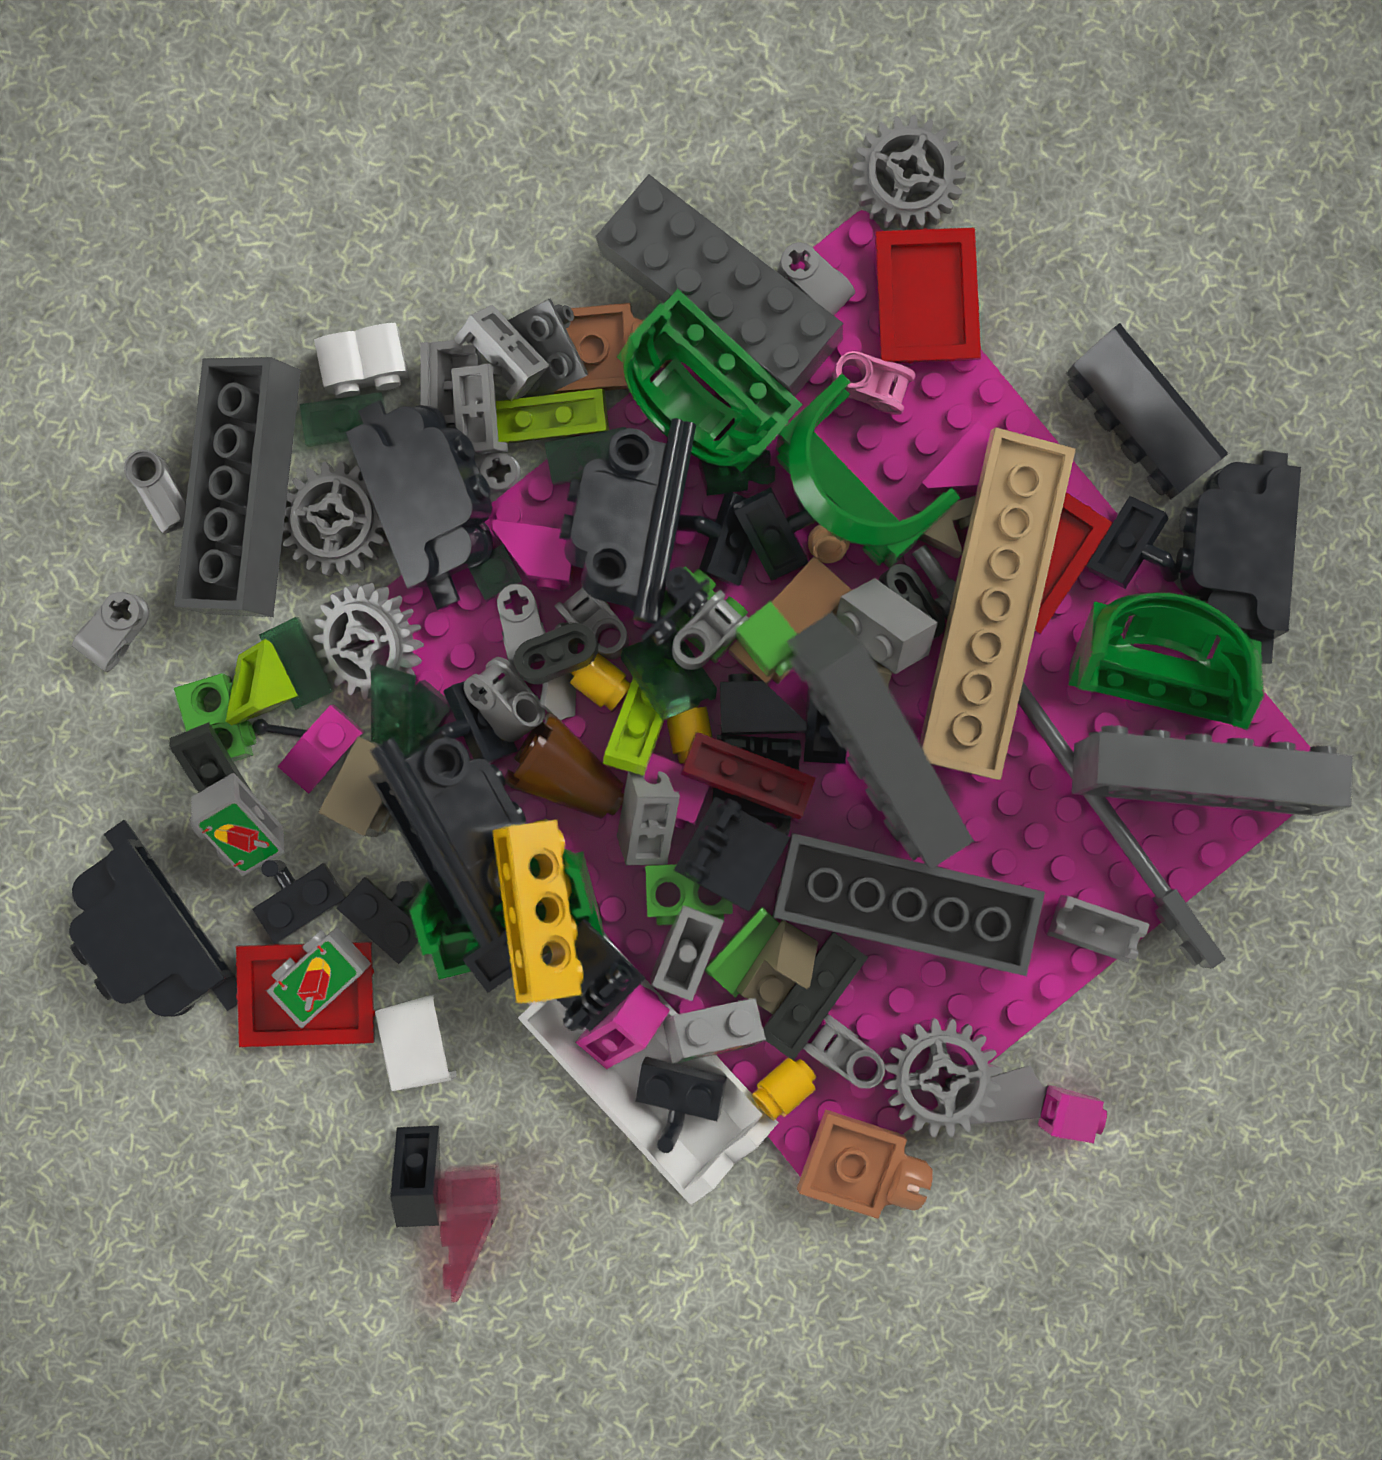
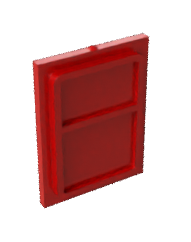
M975 227L876 231L881 360L908 364L913 362L980 360L981 343Z
M1067 492L1034 631L1039 635L1113 524V522L1094 511L1089 505H1085Z
M352 942L369 960L370 966L302 1029L270 996L267 990L277 982L271 975L289 958L297 963L307 954L302 948L305 944L237 945L236 998L238 1003L239 1047L374 1043L375 1010L372 942Z

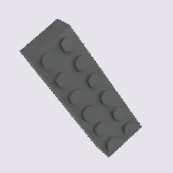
M650 174L647 175L595 236L601 255L662 303H665L679 289L794 397L843 340V322Z
M272 357L203 358L174 607L211 615L274 617L301 374L300 369Z
M832 612L789 639L787 642L795 655L789 659L792 667L803 682L807 681L812 689L809 692V696L822 715L826 714L831 722L828 725L830 732L842 748L845 746L850 755L847 761L859 779H864L868 786L865 789L868 797L878 811L882 810L886 817L883 820L885 826L897 842H901L910 858L915 860L920 857L931 870L974 842L864 644Z
M1103 726L1101 731L1088 733L1087 738L1074 743L1072 794L1316 817L1351 807L1353 756L1337 754V748L1331 746H1312L1310 751L1295 750V744L1290 742H1271L1268 747L1254 746V740L1248 738H1229L1227 743L1212 742V736L1206 734H1187L1185 739L1170 738V732L1164 730H1145L1143 735L1128 734L1127 727Z
M792 833L789 839L772 917L1027 976L1045 892L940 867H934L930 870L923 863Z

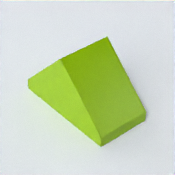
M267 639L262 640L238 655L226 722L232 726L271 712L298 696L273 644Z

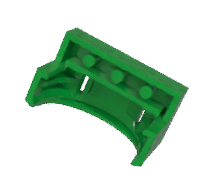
M679 289L663 305L660 303L637 327L617 356L623 363L625 380L634 400L647 418L667 438L673 418L681 419L684 422H693L696 424L691 455L711 464L735 466L741 472L764 451L789 423L790 418L803 405ZM666 360H672L651 383L650 377ZM682 363H685L687 366H689L701 379H703L714 391H716L727 403H729L731 408L723 404L710 392H708L688 372V370L683 366ZM735 418V423L719 441H713L729 422Z
M841 373L834 382L778 434L775 449L779 453L776 459L790 474L795 494L815 521L840 541L845 539L851 544L864 545L862 547L863 551L876 565L880 566L884 563L888 568H891L914 547L916 542L955 506L960 497L951 488L946 493L943 492L922 512L902 521H899L814 432L815 428L850 396V393L845 389L850 384V380Z
M1140 593L1121 597L1108 605L1094 601L1070 662L1068 685L1248 730L1264 697L1261 642L1251 640L1236 623L1213 606L1184 595ZM1219 636L1221 640L1213 657L1207 659L1216 637ZM1130 644H1150L1182 652L1197 661L1185 660L1136 648Z
M565 849L562 860L564 873L568 875L571 884V893L568 898L570 916L574 918L576 925L585 919L604 937V928L584 852L574 853ZM532 857L529 864L532 876L537 878L540 873V865ZM427 882L419 892L410 910L422 956L432 954L439 980L471 972L462 959L464 954L479 944L468 925H452L430 884ZM503 902L497 905L495 913L504 910ZM542 904L535 907V910L544 920L546 908ZM496 916L505 927V916Z

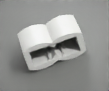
M396 323L378 324L356 331L334 333L314 339L323 386L328 395L335 394L336 398L339 399L351 398L359 395L360 389L368 386H376L377 390H390L399 387L401 380L409 378L400 333Z

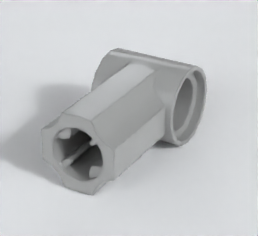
M137 450L131 453L124 463L126 478L136 487L162 534H167L184 526L186 499L172 477L168 463L149 450ZM154 461L156 465L154 477L150 480L142 481L139 475L141 466L145 462Z

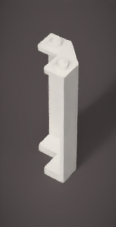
M604 936V938L624 957V955L611 943V941L606 936ZM646 979L641 983L643 987L654 991L660 1001L670 1009L664 1021L674 1015H678ZM556 999L528 1003L530 1007L518 1017L690 1205L712 1191L734 1164L755 1150L779 1123L777 1120H771L754 1101L752 1093L716 1055L676 1063L727 1076L718 1121L685 1114L683 1129L673 1150L669 1153H663L658 1149L657 1142L667 1124L669 1110L635 1101L641 1065L645 1057L672 1063L663 1022L645 1049L606 1069L575 1043L587 1028L577 1029L576 1031L567 1029L563 1023L566 1008Z

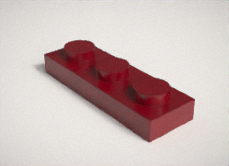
M696 732L693 737L680 775L799 820L804 815L816 777L699 732Z

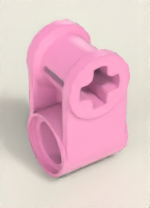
M858 351L847 352L840 357L832 372V382L842 373L843 367L855 366L860 370L862 380L857 383L850 382L845 388L850 393V398L869 404L875 409L895 415L903 413L904 406L901 403L908 383L914 381L916 374L913 370L901 364L883 361ZM893 381L894 385L891 394H889V390Z

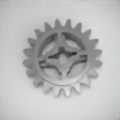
M916 115L911 116L908 126H903L901 119L895 116L892 130H889L884 123L880 122L877 127L878 138L873 134L867 133L864 138V144L867 148L857 147L855 158L860 162L852 165L851 174L860 178L853 182L852 189L856 192L865 191L859 199L858 204L860 207L873 204L870 219H875L881 213L885 214V228H888L893 220L897 219L899 220L900 230H906L909 221L914 222L917 230L923 229L925 217L934 225H937L940 220L939 210L950 214L954 207L951 200L960 199L962 190L956 185L964 183L966 173L957 170L963 166L965 157L952 156L957 150L959 143L958 141L944 143L947 128L939 130L936 134L931 132L933 127L932 119H929L923 128H919ZM911 146L904 152H892L890 156L885 155L886 152L893 148ZM926 152L937 163L941 177L933 175L934 169L926 161ZM907 168L914 170V174L910 179L903 177V173ZM876 170L884 173L883 178L890 183L892 188L891 196L880 186ZM927 191L932 193L931 196L924 200L906 202L912 195H925Z
M325 461L321 465V475L309 467L306 468L308 482L304 483L294 478L292 481L298 492L296 494L287 492V500L291 502V506L285 509V517L289 521L284 523L283 533L291 536L282 543L283 546L289 550L297 549L292 558L299 563L307 560L306 569L314 573L321 567L322 574L332 577L337 567L339 573L347 577L350 574L351 563L359 570L364 571L365 563L363 557L366 555L377 561L379 557L373 547L376 544L388 546L389 543L380 536L381 531H384L359 466L356 465L350 472L349 465L339 461L336 471H334L333 467ZM349 489L355 491L361 498L365 514L354 512L351 507V501L348 499ZM331 490V493H327L320 503L312 505L318 497ZM339 513L349 520L341 519V521H334L331 525L322 518H334ZM307 524L317 526L320 538L324 540L322 550L318 549L312 542L308 534ZM360 533L351 544L340 549V546L345 545L350 536Z
M371 582L361 586L353 584L345 587L344 590L331 594L332 601L321 605L325 616L319 617L314 621L316 625L324 630V632L313 636V640L324 645V649L319 650L316 656L319 658L327 657L329 661L323 669L324 673L335 670L337 676L334 684L338 686L348 682V694L353 695L361 691L362 697L365 700L375 695L381 699L405 688L404 682L416 676L411 668L422 663L420 657L415 655L413 651L424 646L423 642L413 639L412 634L421 629V626L417 624L409 625L408 619L414 611L408 609L401 612L399 607L402 603V597L397 596L388 600V587L385 586L375 590Z
M931 1018L929 1031L926 1032L916 1022L914 1023L915 1038L912 1039L901 1032L899 1036L905 1047L903 1049L889 1048V1051L898 1060L896 1063L884 1064L885 1070L894 1073L895 1077L884 1081L883 1086L887 1089H897V1093L892 1095L888 1102L891 1106L904 1103L898 1116L901 1120H905L911 1115H915L912 1123L914 1130L919 1131L928 1122L929 1134L932 1137L937 1135L941 1125H944V1129L949 1137H954L955 1124L959 1123L964 1130L970 1132L969 1118L971 1116H974L981 1122L986 1120L980 1110L982 1105L991 1108L996 1107V1103L987 1094L989 1091H1001L1002 1087L990 1081V1077L1001 1073L1002 1068L996 1065H988V1061L993 1059L997 1053L994 1049L981 1051V1047L987 1039L982 1034L970 1040L972 1034L971 1025L965 1024L959 1032H956V1022L953 1018L947 1020L944 1029H941L936 1018ZM946 1043L962 1047L970 1056L973 1064L964 1066L953 1063L947 1053ZM929 1046L930 1053L926 1065L914 1073H909L915 1057ZM943 1066L948 1073L956 1075L946 1079L945 1087L941 1088L936 1081H930L929 1079L939 1075V1068ZM975 1081L969 1097L961 1105L955 1107L954 1101L959 1089L969 1084V1082ZM922 1089L932 1092L937 1100L939 1111L920 1105L914 1099L911 1090Z

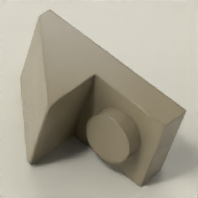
M976 496L958 501L919 540L958 559L963 551L954 525L958 524L960 530L969 528Z
M782 919L736 990L747 999L755 998L758 1006L774 1015L795 983L808 990L811 984L818 941Z

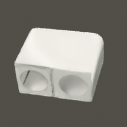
M438 993L375 1011L391 1091L451 1081L457 1076L456 1071L449 1072L434 1006V995Z

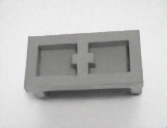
M493 305L470 315L466 320L467 322L454 338V341L459 346L465 341L468 344L472 343L490 364L501 367L502 376L511 385L506 393L510 401H513L516 396L518 398L523 397L550 366Z
M454 340L431 343L421 342V405L432 406L438 409L445 418L447 428H456L451 369L481 365V353L474 345L462 344L459 346Z
M481 364L452 368L456 429L460 430L470 439L474 446L475 455L508 452L507 442L498 441L493 376H502L501 367L493 366L492 364Z
M628 771L617 833L626 865H667L680 796L678 792L673 791L669 777L662 771L658 772V784L646 782L645 775Z
M1060 895L1047 935L1129 963L1130 959L1135 960L1138 957L1139 951L1136 950L1140 937L1146 936L1150 924L1070 896Z

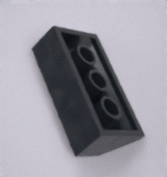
M1120 323L1090 348L1067 371L1066 374L1070 378L1068 385L1072 392L1081 400L1087 398L1097 410L1094 412L1097 422L1106 431L1110 432L1113 430L1123 442L1120 447L1125 456L1134 464L1140 462L1150 474L1147 476L1148 483L1159 495L1163 496L1166 494L1170 500L1228 455V452Z

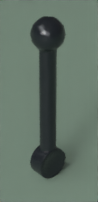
M257 719L252 724L255 734L258 735L270 732L302 737L307 731L268 724L264 719Z

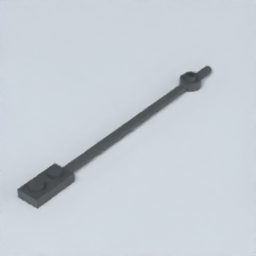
M924 545L912 555L936 587L938 598L934 602L948 620L956 581L948 577L929 548ZM1023 682L1018 704L1072 778L1074 752ZM1084 795L1155 895L1152 899L1159 907L1155 910V914L1167 930L1171 931L1174 929L1183 941L1179 947L1188 961L1194 966L1199 964L1201 968L1213 969L1226 959L1177 889L1169 887L1107 798Z

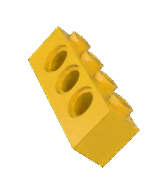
M557 820L508 826L493 830L516 1003H533L580 995L583 969L580 961L576 959L574 941L577 937V927L574 918L570 916L568 898L571 893V884L568 875L564 873L562 855L565 850V842L562 832L558 830ZM532 857L540 865V873L537 878L533 877L529 870V862ZM539 900L546 908V916L542 922L535 914V907ZM545 944L552 951V960L549 965H546L541 957V951Z

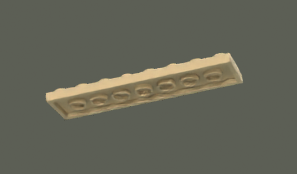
M994 428L990 431L919 742L932 765L1001 780L1075 455V448L1000 428Z

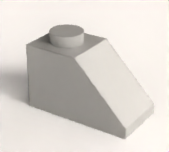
M683 905L665 937L650 975L652 986L692 1001L724 921Z

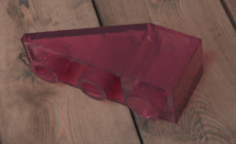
M499 1163L450 1166L444 1172L445 1178L438 1179L439 1204H446L447 1221H441L440 1224L441 1246L448 1247L449 1263L443 1264L444 1290H451V1302L459 1301L502 1206Z

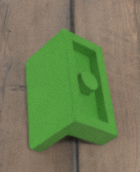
M760 906L706 965L704 971L719 982L731 995L736 997L739 994L736 990L780 923Z

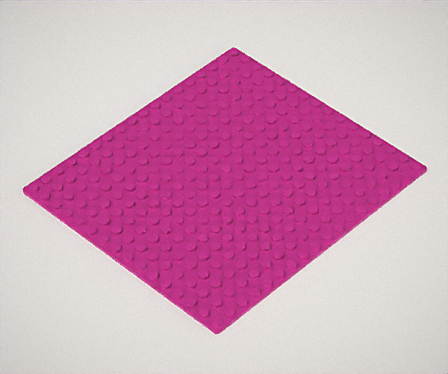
M860 210L813 247L822 258L850 281L855 289V294L834 315L843 322V340L795 396L803 405L790 418L789 423L832 383V372L840 357L845 353L858 351L881 360L875 232L883 230L874 219L869 218L870 214L867 211ZM801 261L796 265L792 263L790 268L794 272L799 268L804 270L805 264ZM982 349L980 360L913 362L912 364L897 363L908 367L916 374L914 381L908 383L901 404L904 406L902 414L886 413L875 409L869 404L848 397L814 430L836 456L899 521L922 512L941 495H923L918 491V488L977 420L990 431L994 428H1000L1059 444ZM682 363L683 366L688 370V372L708 392H710L723 404L731 408L729 403H727L716 391H714L703 379H701L689 366H687L685 363ZM849 365L842 368V374L850 382L857 383L862 380V374L855 366ZM665 368L659 369L650 377L651 383ZM893 381L889 390V394H891L894 385ZM631 393L607 411L609 432L575 436L492 502L491 515L487 521L482 523L489 530L493 540V550L490 558L479 567L466 568L451 575L460 601L437 610L429 588L407 589L402 575L387 586L389 590L388 600L401 596L402 603L399 607L401 612L408 609L414 611L408 619L409 625L417 624L421 626V629L412 634L413 639L424 643L423 647L413 651L415 655L420 657L422 663L411 668L416 676L404 683L439 727L456 721L443 691L451 685L466 681L471 675H479L486 670L487 663L495 657H502L508 660L502 636L503 628L497 607L499 593L506 586L521 584L532 592L545 633L554 630L559 623H568L554 606L558 602L565 603L582 588L581 575L584 569L574 566L571 586L561 585V591H547L536 588V582L530 581L495 536L491 528L492 519L561 529L564 514L572 515L574 502L567 501L572 476L581 478L585 465L593 459L605 460L608 445L615 433L622 429L634 428L646 433L651 440L667 444L668 438L647 418ZM735 418L729 422L713 441H719L735 423ZM778 435L742 472L735 466L715 465L691 455L680 514L703 516L715 522L725 492H733L749 498L772 487L786 517L799 512L798 497L794 492L795 489L791 476L776 459V456L779 455L775 450ZM1073 461L1066 492L1085 505H1089L1103 517L1114 522L1118 515ZM977 492L957 493L960 497L958 501L976 496ZM817 521L795 532L808 557V562L814 557L808 548V536L816 526L820 525ZM957 524L954 527L963 551L968 529L960 530ZM677 531L669 571L676 567H687L694 573L699 569L709 538L697 532ZM918 540L914 547L894 565L904 564L912 568L935 600L938 598L936 587L912 554L926 545L948 577L956 581L962 555L958 559ZM850 543L844 557L839 561L833 563L822 562L852 590L874 578L879 580L880 576L889 569L884 563L880 566L876 565L863 551L862 547L864 545ZM753 548L740 586L729 585L709 575L707 576L716 584L713 589L715 593L722 590L726 594L725 600L731 596L747 610L746 616L750 618L770 601L772 602L805 565L771 581ZM1143 560L1126 589L1089 572L1086 565L1042 633L1039 635L1034 632L1023 682L1073 752L1074 743L1087 738L1088 733L1101 731L1103 726L1127 727L1128 734L1143 735L1145 730L1169 731L1170 738L1185 739L1187 734L1211 735L1212 742L1227 743L1229 738H1248L1254 740V746L1268 747L1271 742H1290L1295 744V750L1310 751L1308 743L1265 691L1264 697L1247 730L1230 724L1095 691L1078 689V687L1068 685L1070 662L1094 601L1108 605L1121 597L1140 593L1184 595L1174 582L1164 580L1158 566L1146 560ZM514 594L511 596L512 602L505 605L506 609H512L515 615H520L523 613L522 607L529 604L528 600H521L519 594ZM607 602L610 609L624 624L629 635V645L626 652L616 659H607L627 675L624 679L629 683L632 682L641 656L681 667L675 661L672 652L674 639L678 631L662 646L657 647L653 643L646 649L641 636L654 624L633 620L634 612L629 607ZM944 617V619H945V628H946L947 619ZM607 628L600 633L598 643L602 647H613L620 641L621 634L617 629ZM945 628L943 633L932 641L928 656L897 674L891 672L888 689L918 742H920ZM1219 636L1216 637L1207 659L1213 657L1221 640ZM687 639L680 644L681 652L688 658H698L703 654ZM578 643L577 654L583 651L584 644ZM1130 644L1136 648L1185 660L1197 661L1182 652L1150 644ZM729 649L716 664L709 660L699 669L689 670L681 668L680 678L667 714L673 713L672 705L697 700L698 708L707 707L712 737L715 739L717 735H721L720 682H728V675L750 674L728 653ZM545 660L532 663L531 668L535 670L542 668ZM793 668L778 685L771 680L768 686L806 721L807 681L803 682ZM501 673L498 679L501 680L505 674ZM523 680L531 691L541 699L543 684H531ZM576 689L575 716L567 717L561 721L603 762L604 753L627 693L611 711L604 705L600 708ZM1019 704L1016 710L1001 780L932 764L931 766L974 841L936 867L1045 892L1027 976L787 921L818 941L816 954L831 933L834 932L868 957L828 1014L855 1033L859 1040L872 1048L882 1058L884 1064L896 1063L898 1060L889 1051L890 1047L899 1049L905 1047L899 1036L901 1032L913 1039L916 1037L914 1023L920 1024L927 1032L930 1030L931 1018L938 1020L941 1029L945 1028L949 1018H953L956 1022V1032H959L965 1024L971 1025L972 1034L970 1040L978 1035H984L987 1039L981 1047V1051L994 1049L997 1053L993 1059L988 1061V1064H990L1117 960L1047 935L1060 895L1070 896L1148 923L1150 925L1147 934L1161 924L1155 914V910L1159 908L1152 899L1155 895L1084 795L1072 794V778ZM665 717L653 754L679 763L678 755L672 752ZM529 733L514 741L517 750L520 749ZM805 733L729 735L800 740L801 757L799 771L816 777L803 817L800 820L791 818L789 837L794 833L925 864L920 857L912 860L901 842H897L890 834L883 822L886 819L882 810L878 811L865 791L868 788L864 779H859L847 761V758L850 756L848 752L846 764L804 762ZM464 737L456 738L455 740L459 741L466 748L469 758L473 759ZM517 752L490 763L501 771L504 778L508 769L515 773L520 765L514 759ZM606 765L623 783L621 792L624 793L628 771ZM506 785L504 788L511 801L516 802L525 814L526 823L524 824L545 818L548 821L557 820L558 830L562 832L564 837L565 849L574 853L584 852L605 934L652 986L650 975L672 924L657 925L656 917H647L645 866L648 865L625 864L617 838L622 805L615 815L611 816L607 813L602 819L512 789ZM709 786L695 825L686 822L684 830L674 826L667 865L678 863L713 802L712 786ZM1106 797L1169 887L1177 889L1185 902L1189 901L1294 815ZM766 822V823H765V824H767V825H769V826H771V827H773V828H775V829L777 828V827H776L773 823H771V822ZM789 841L750 911L748 912L732 903L733 914H724V922L707 964L760 906L772 916ZM664 882L658 886L656 899L661 905L671 907L680 900L681 892L676 884ZM701 885L698 889V897L706 905L717 904L722 898ZM774 918L778 923L782 921V919ZM705 971L692 1001L653 987L677 1014L748 1000L740 993L736 997L731 995ZM757 1005L763 1028L773 1014ZM824 1019L807 1043L811 1044L826 1024ZM835 1034L831 1038V1040L828 1042L824 1050L828 1049L833 1040L836 1038L837 1034ZM763 1041L753 1047L716 1055L752 1094L758 1089L757 1084L786 1058H789L767 1041ZM946 1043L947 1053L953 1063L964 1066L973 1064L970 1056L962 1047ZM929 1046L915 1057L909 1073H914L926 1065L930 1053ZM802 1048L794 1061L796 1062L798 1059H801L811 1068L816 1076V1079L812 1081L816 1090L786 1117L780 1115L776 1119L779 1123L769 1133L768 1137L801 1177L825 1109L900 1134H904L912 1128L915 1115L901 1120L898 1114L903 1108L904 1103L894 1106L889 1104L888 1099L897 1093V1089H887L883 1086V1082L894 1078V1073L885 1070L883 1079L878 1085L869 1089L860 1088L835 1070L832 1071ZM869 1056L858 1058L853 1065V1073L860 1079L871 1078L877 1070L875 1060ZM942 1066L939 1068V1075L933 1076L929 1080L936 1081L942 1088L945 1087L946 1079L952 1078V1075L956 1074L948 1073ZM922 1089L911 1090L914 1099L923 1107L934 1110L938 1106L932 1092Z

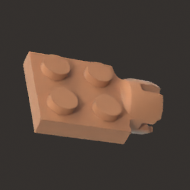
M630 303L571 308L574 319L566 330L589 375L554 391V393L560 394L593 389H604L605 391L629 389L624 376L623 363L617 356L626 344L629 336L645 319L640 320L633 317ZM666 360L660 368H665L671 360Z
M825 1109L796 1189L799 1194L879 1219L881 1211L887 1205L893 1204L912 1211L922 1208L927 1196L919 1194L920 1187L928 1190L931 1189L933 1169L926 1161L904 1153L907 1138L903 1134Z

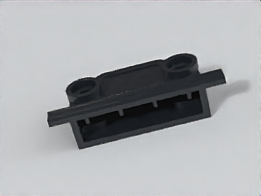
M377 400L359 410L363 424L347 431L346 435L407 589L428 587L437 610H441L460 601L451 575L466 568L479 567L486 563L491 556L493 550L492 536L489 530L482 524L488 520L492 512V503L489 497L491 494L487 480L478 470L474 460L475 450L472 442L460 430L447 428L445 418L438 409L426 405L415 407L402 406L386 414L382 401Z
M673 418L670 423L667 444L651 440L646 433L638 429H622L611 438L606 459H593L589 461L584 467L581 478L572 476L567 501L574 502L572 515L564 514L559 533V539L566 540L565 557L572 565L584 569L581 575V583L589 596L597 600L629 607L634 612L633 620L655 625L661 617L666 590V575L670 569L696 424L693 422H684L681 419Z
M1266 450L1262 451L1261 465L1233 462L1212 473L1204 483L1203 493L1187 507L1182 508L1179 518V530L1184 532L1183 548L1181 547L1178 550L1175 564L1176 572L1181 573L1180 582L1183 589L1190 595L1200 596L1197 600L1213 606L1228 616L1251 640L1260 641L1262 664H1272L1274 639L1289 632L1301 467L1287 465L1288 453Z
M394 737L371 749L370 752L380 769L369 775V778L452 925H468L480 947L490 944L493 940L503 935L501 928L490 911L502 903L493 830L526 823L524 812L516 802L511 801L504 788L506 781L503 774L495 765H491L484 759L470 760L463 744L453 738L436 739L420 746L405 756ZM529 864V870H530V873L532 874L531 866H530V864Z
M126 820L121 821L104 833L113 850L102 860L79 875L73 884V900L80 909L84 910V912L73 919L69 927V935L73 941L70 948L74 956L81 964L85 966L88 964L97 976L94 980L95 985L107 1000L113 999L118 1003L127 1004L145 999L147 1007L154 1014L163 1017H175L189 1012L196 1002L213 991L226 1011L231 1010L238 1005L236 998L237 978Z

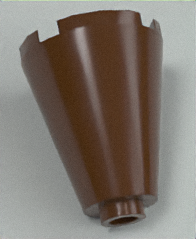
M550 712L545 714V723L542 722L529 733L515 755L514 759L520 763L516 772L514 773L508 769L505 775V784L512 789L602 819L607 813L611 816L615 815L623 803L624 793L621 792L623 783L557 716Z

